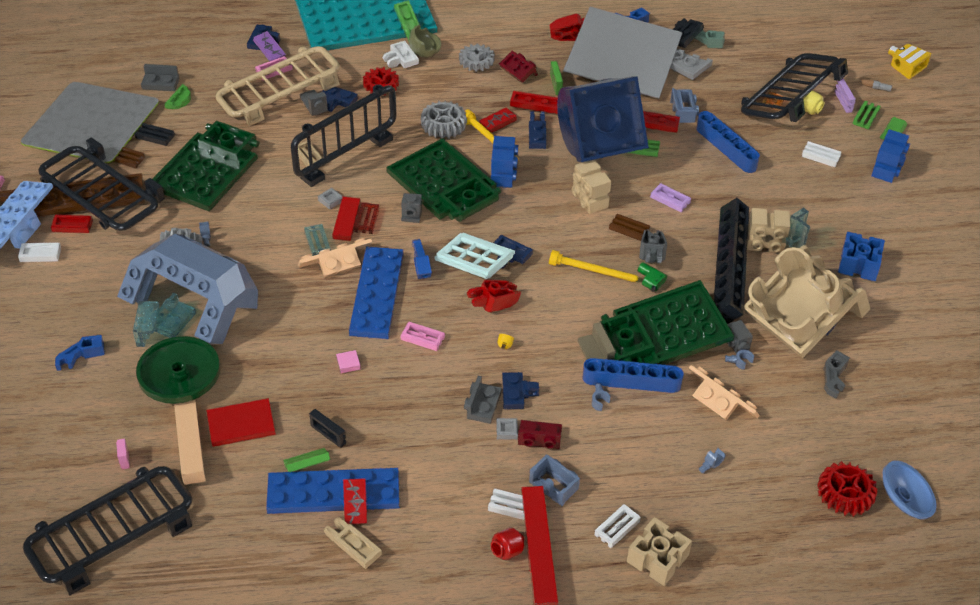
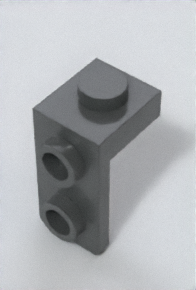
M310 90L299 94L311 116L328 111L327 97L324 92L317 93L315 90Z

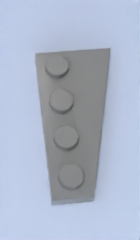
M676 49L670 68L694 80L712 66L713 60L708 58L703 60L700 59L699 55L693 54L691 56L685 54L684 50Z

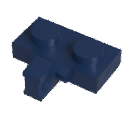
M256 24L247 42V48L260 50L253 39L255 36L266 31L269 32L279 45L280 33L272 31V26Z
M338 87L322 91L326 94L327 109L330 112L338 105L348 107L358 100L357 93Z
M500 235L493 242L515 251L513 258L508 261L511 263L516 261L524 264L533 255V249L503 235ZM508 262L501 269L505 268Z
M502 372L504 410L524 409L525 398L539 396V382L523 381V372Z

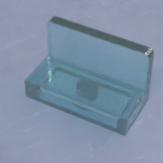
M805 208L800 209L790 217V230L788 238L786 237V244L790 247L800 248L806 245L810 226L806 223L809 211Z

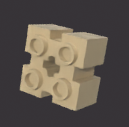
M595 160L576 164L573 173V195L580 200L581 206L589 214L607 209L610 198L607 194L611 189V180L605 172H601V167Z
M752 208L750 224H748L747 250L761 251L762 248H767L769 252L781 253L785 250L786 237L788 238L790 230V212L774 210V213H767V209Z
M654 517L644 528L643 537L639 535L630 545L627 562L640 571L644 568L650 571L649 577L665 586L674 575L676 566L680 567L689 556L692 540L679 532H676L674 535L668 532L669 526Z

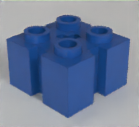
M888 130L884 142L879 149L872 177L892 183L894 177L899 176L906 160L905 155L910 147V143H907L909 135Z
M494 136L491 179L496 183V187L512 188L513 181H516L517 170L514 169H517L518 158L515 155H518L519 145H515V137Z
M847 232L838 273L853 276L856 273L861 275L860 278L876 281L881 266L885 240L874 237L864 239L861 234Z

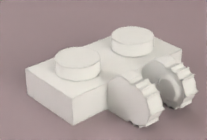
M406 41L391 44V51L386 52L382 57L387 62L389 68L397 67L399 64L403 68L419 64V58Z

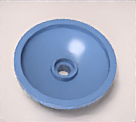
M902 461L889 462L883 469V485L890 500L902 512L913 518L922 520L930 518L936 511V499L928 482L916 469Z

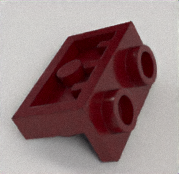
M513 50L499 63L503 70L521 83L531 74L534 76L538 75L536 65L532 61H526V58L521 53L517 54Z
M521 420L518 445L560 449L562 424Z

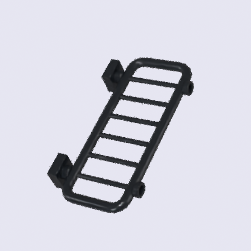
M812 53L800 54L794 59L787 58L786 66L750 99L743 97L741 112L747 116L774 120L780 119L789 113L790 121L797 122L805 115L803 99L831 73H833L834 80L841 81L848 74L847 58L838 59L835 56ZM815 60L831 62V64L829 66H824L817 64L801 63V61ZM796 65L814 68H822L825 70L821 74L795 71L792 69ZM787 73L814 76L816 78L812 82L783 77ZM778 81L805 84L808 86L803 90L778 87L774 85ZM770 89H776L789 92H796L799 94L795 98H789L776 95H769L765 93ZM761 97L791 102L784 107L756 101ZM752 105L782 110L779 112L771 113L759 110H752L749 108Z
M382 85L373 86V93L315 125L304 124L302 132L296 135L291 142L294 174L310 187H313L325 180V174L318 168L367 140L372 141L378 147H382L392 141L393 135L386 129L394 124L397 116L395 89L389 85L384 87ZM389 93L390 117L382 124L380 97ZM377 99L378 127L368 132L367 104ZM363 107L365 134L355 139L353 112ZM349 114L351 142L341 147L339 119ZM335 122L337 150L327 155L325 127ZM321 130L324 157L313 163L310 136ZM307 138L309 166L300 170L298 145L303 139Z
M92 137L86 140L87 150L81 146L68 147L42 163L38 169L41 182L52 183L57 189L100 219L99 224L105 230L109 226L118 231L127 230L152 214L157 209L158 203L165 200L163 187L153 179L149 178L144 181L146 190H143L102 160L106 159L103 145ZM79 153L82 155L52 175L46 172L48 168L70 154ZM85 158L94 163L64 183L55 178ZM97 166L105 171V173L75 192L67 187L68 184ZM108 174L117 180L88 200L78 195ZM119 183L129 188L99 209L90 203ZM132 191L141 196V198L112 217L102 212ZM144 199L151 204L124 223L114 221V219Z
M158 466L148 470L147 467H141L137 470V477L49 525L46 521L37 523L34 528L36 532L28 536L23 543L24 554L43 582L57 583L62 581L70 596L91 584L84 569L90 564L166 523L168 532L172 537L192 527L187 511L192 504L191 493L171 468ZM159 475L167 476L182 496L183 502L171 509L151 482V479ZM147 482L167 510V512L151 520L131 492L132 489ZM125 493L129 495L147 521L146 524L133 531L130 530L111 503L112 500ZM105 504L109 506L127 532L126 535L113 542H110L91 514L92 511ZM84 515L88 516L107 544L92 554L89 553L70 524ZM64 526L68 528L86 557L70 566L49 535ZM44 537L65 567V569L55 574H49L32 548L36 541Z

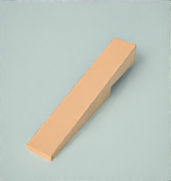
M196 399L184 403H175L183 484L204 482L206 479Z

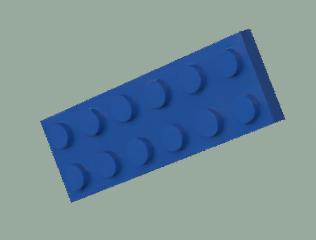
M366 247L349 327V336L389 339L404 255L403 249Z
M398 468L268 473L267 514L344 511L343 479L366 478L367 510L398 509Z

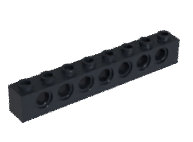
M737 197L720 208L714 303L727 324L744 315L749 207Z

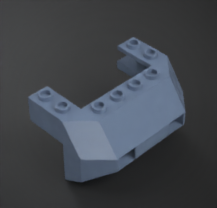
M173 234L158 241L130 261L117 297L130 304L137 302L141 305H146L156 277L159 274L207 298V304L194 336L209 344H223L237 308L257 309L258 289L244 264L182 234Z

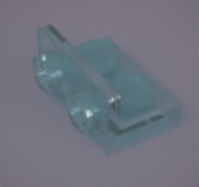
M173 293L153 313L151 317L153 330L169 338L176 337L194 317L196 309L180 302L178 294Z
M139 301L133 327L137 347H145L146 339H149L150 334L154 333L159 310L158 301Z

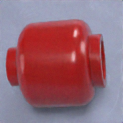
M512 527L495 533L491 542L492 553L502 560H509L520 555L524 550L523 535Z

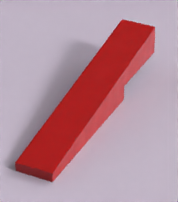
M543 486L521 487L533 605H558Z

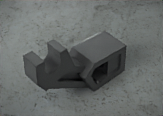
M838 350L826 360L823 369L825 375L824 389L828 395L835 399L838 397L839 392H843L845 384L839 379V376L847 367L850 357Z

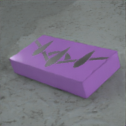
M268 31L254 37L253 41L269 61L286 56Z

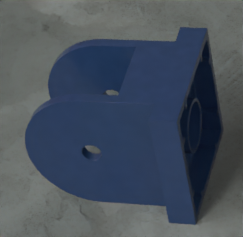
M638 76L608 78L599 82L567 86L560 89L557 100L560 130L568 151L576 157L577 162H585L649 148Z

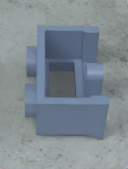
M672 88L670 103H673L672 110L676 111L675 116L680 117L679 123H695L696 116L699 115V106L696 105V94L693 95L690 89L676 90ZM688 102L689 107H684L683 103Z
M546 454L530 469L529 483L533 486H543L544 494L563 506L579 489L580 478L574 471L568 470L557 459H553ZM547 473L566 488L559 491L554 487V483L550 478L544 480L542 477Z

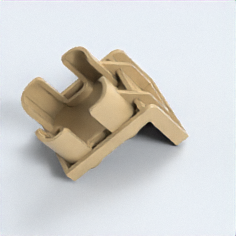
M805 245L800 248L792 247L783 250L775 258L778 271L766 283H764L761 277H757L749 286L750 300L744 305L745 313L801 358H804L849 310L860 318H863L870 310L866 290L860 287L855 291L850 278L838 279L834 273L825 269L822 257L819 255L811 256L810 249Z

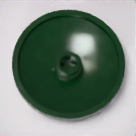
M188 336L172 337L152 345L142 354L136 367V376L141 390L153 400L171 404L184 403L201 397L215 385L220 374V362L215 349L204 340Z

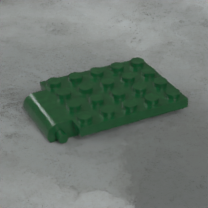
M217 120L213 124H206L205 129L207 131L204 134L197 132L153 178L154 181L163 187L164 195L209 212L258 159L257 154L251 152L254 147L257 148L260 144L256 140L255 134Z
M443 138L386 167L387 173L410 194H421L422 204L439 220L449 216L451 220L456 219L458 222H461L499 200L498 194L501 193L500 188L496 187V183Z
M701 280L613 310L614 317L609 318L607 314L601 316L602 321H600L615 349L614 358L618 361L666 365L734 341L733 333Z

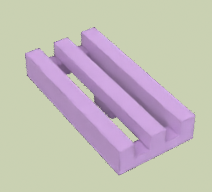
M842 79L837 81V89H835L834 93L846 113H851L856 99L845 80Z
M661 183L651 192L650 198L679 212H682L683 208H686L687 204L689 205L691 202L690 197Z

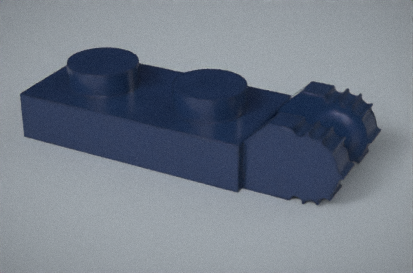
M530 111L529 149H546L545 112H541L540 121H534V111Z

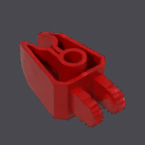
M576 13L556 19L549 24L551 38L558 41H576L585 18H581V15Z
M484 280L481 287L469 289L467 296L470 299L473 298L471 303L474 307H483L485 311L494 312L510 308L519 301L521 292L516 291V284L506 280Z

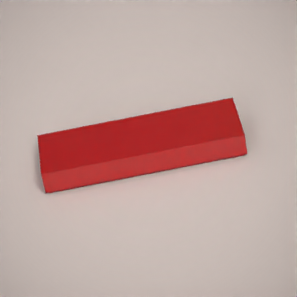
M342 197L332 234L333 239L351 241L361 204L360 198Z

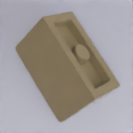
M601 322L593 324L591 335L578 338V344L586 360L589 358L614 360L615 349Z

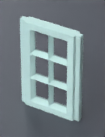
M460 233L436 253L437 255L434 258L436 261L487 279L491 278L511 260L515 251L466 233ZM461 243L470 245L467 250L458 246ZM478 248L486 252L480 255L472 251ZM453 250L462 253L459 257L449 255ZM491 253L501 256L497 260L488 258ZM467 256L476 258L473 263L463 259ZM482 261L492 264L489 268L479 266Z

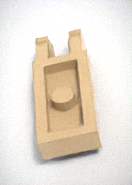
M340 517L333 521L335 526L340 529V533L330 526L324 528L326 536L365 569L382 555L380 548Z

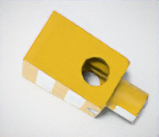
M906 44L900 49L892 46L888 51V54L893 57L891 66L908 79H911L928 67L931 57L930 52L911 44Z

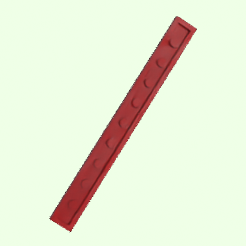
M513 91L510 106L558 114V97ZM643 111L646 128L678 132L680 117Z

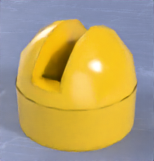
M500 333L497 340L498 346L501 348L503 344L506 345L505 350L509 349L513 345L514 337Z

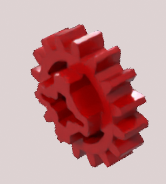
M376 67V70L370 69V72H365L363 87L366 91H370V94L373 93V86L382 85L383 87L389 85L396 91L397 87H399V75H396V71L391 72V68L385 70V67Z

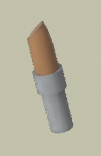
M861 79L862 84L865 86L891 92L892 85L875 80Z

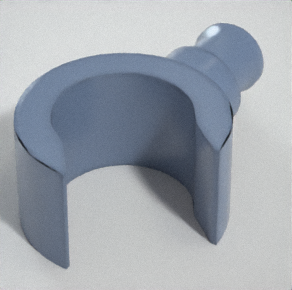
M209 222L199 223L204 245L210 246Z
M740 350L736 355H726L725 362L735 363L738 368L744 370L746 363L741 358H745L753 363L754 355L749 350Z
M596 384L591 404L595 410L602 411L603 404L597 400L603 399L610 403L611 397L608 392L603 391L601 384Z
M717 448L715 453L710 450L704 459L705 462L699 467V471L704 473L711 467H718L725 459L726 454L719 448Z

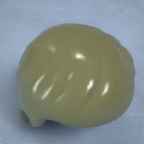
M416 25L411 30L409 44L417 56L428 58L439 52L441 40L437 35L430 33L427 28L420 29V25Z

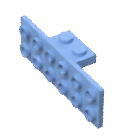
M23 181L3 205L0 206V249L8 239H10L14 248L20 249L21 244L26 243L38 229L41 223L34 209L53 188L52 183Z

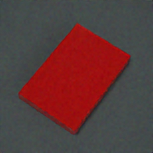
M269 398L206 410L212 447L276 435Z

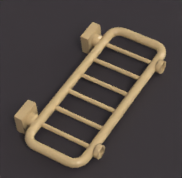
M316 46L309 49L300 47L298 54L235 83L227 80L224 83V88L216 93L215 98L229 116L234 118L245 116L246 123L252 126L265 119L262 107L318 81H320L324 91L340 85L337 76L340 65L323 47ZM321 53L333 67L323 71L310 55ZM307 58L320 73L308 78L295 62ZM292 64L305 80L293 85L280 69ZM277 71L291 87L279 92L265 76ZM263 78L276 94L264 99L251 85V82ZM248 85L261 101L248 106L236 89ZM232 91L245 108L234 111L222 96Z

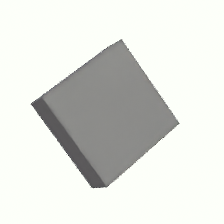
M330 188L318 196V201L330 210L341 203L343 196L333 188Z
M517 418L496 419L497 439L518 440Z

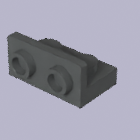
M144 64L145 75L141 83L142 90L175 92L179 82L177 66Z
M478 376L476 382L471 384L470 398L467 397L465 400L464 410H467V419L491 424L502 388L483 384L482 376Z

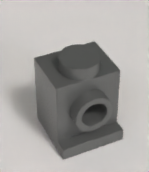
M403 194L401 221L420 223L422 214L421 194Z
M739 320L727 324L734 335V341L728 342V346L732 347L736 354L740 350H749L753 336L743 321Z

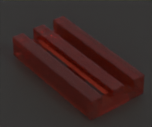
M361 202L354 232L358 233L361 230L362 233L369 231V234H373L380 209L379 204ZM366 207L368 208V210L366 213L364 224L360 225ZM372 208H374L370 226H368Z

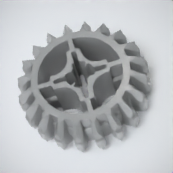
M438 100V103L432 102L421 113L422 129L429 136L434 135L435 138L447 137L449 139L451 136L456 137L457 134L460 135L465 130L467 124L466 112L458 103L453 104L452 101L446 102L445 100L440 102Z

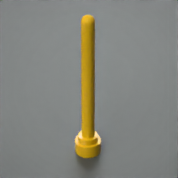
M470 109L465 110L466 125H472L493 143L494 135L476 120L475 114Z
M552 250L549 258V264L554 266L565 264L631 282H637L639 279L634 274L564 257L563 254H560V251Z

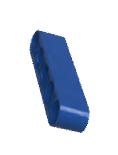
M708 111L700 112L696 127L697 131L744 172H755L760 157L758 151L714 114Z
M589 358L584 362L582 378L589 385L601 384L606 387L676 393L681 389L684 373L677 366Z

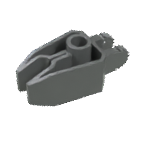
M646 229L641 239L639 258L647 263H661L666 259V238L660 230H656V233L653 234L649 229Z

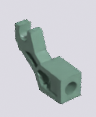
M702 30L694 39L704 43L707 48H723L725 32L712 30L704 32Z

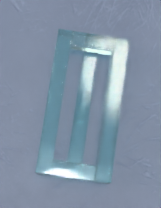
M322 224L304 227L312 256L318 255L324 249H330ZM316 230L320 231L325 248L321 247ZM311 231H312V234H313V237H314V240H315V243H316V246H317V249H316V250H315V248H314V245H313V242H312V239H311V236H310V233H309V232H311Z

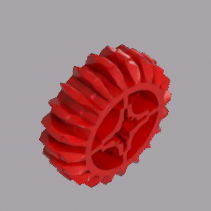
M841 461L838 465L833 463L830 467L827 466L824 472L820 474L817 489H819L818 496L822 497V503H828V509L834 508L835 513L843 512L844 517L848 513L853 517L857 513L862 515L865 511L871 509L878 493L876 481L873 480V474H867V468L861 470L859 464L852 466L851 462L845 465Z

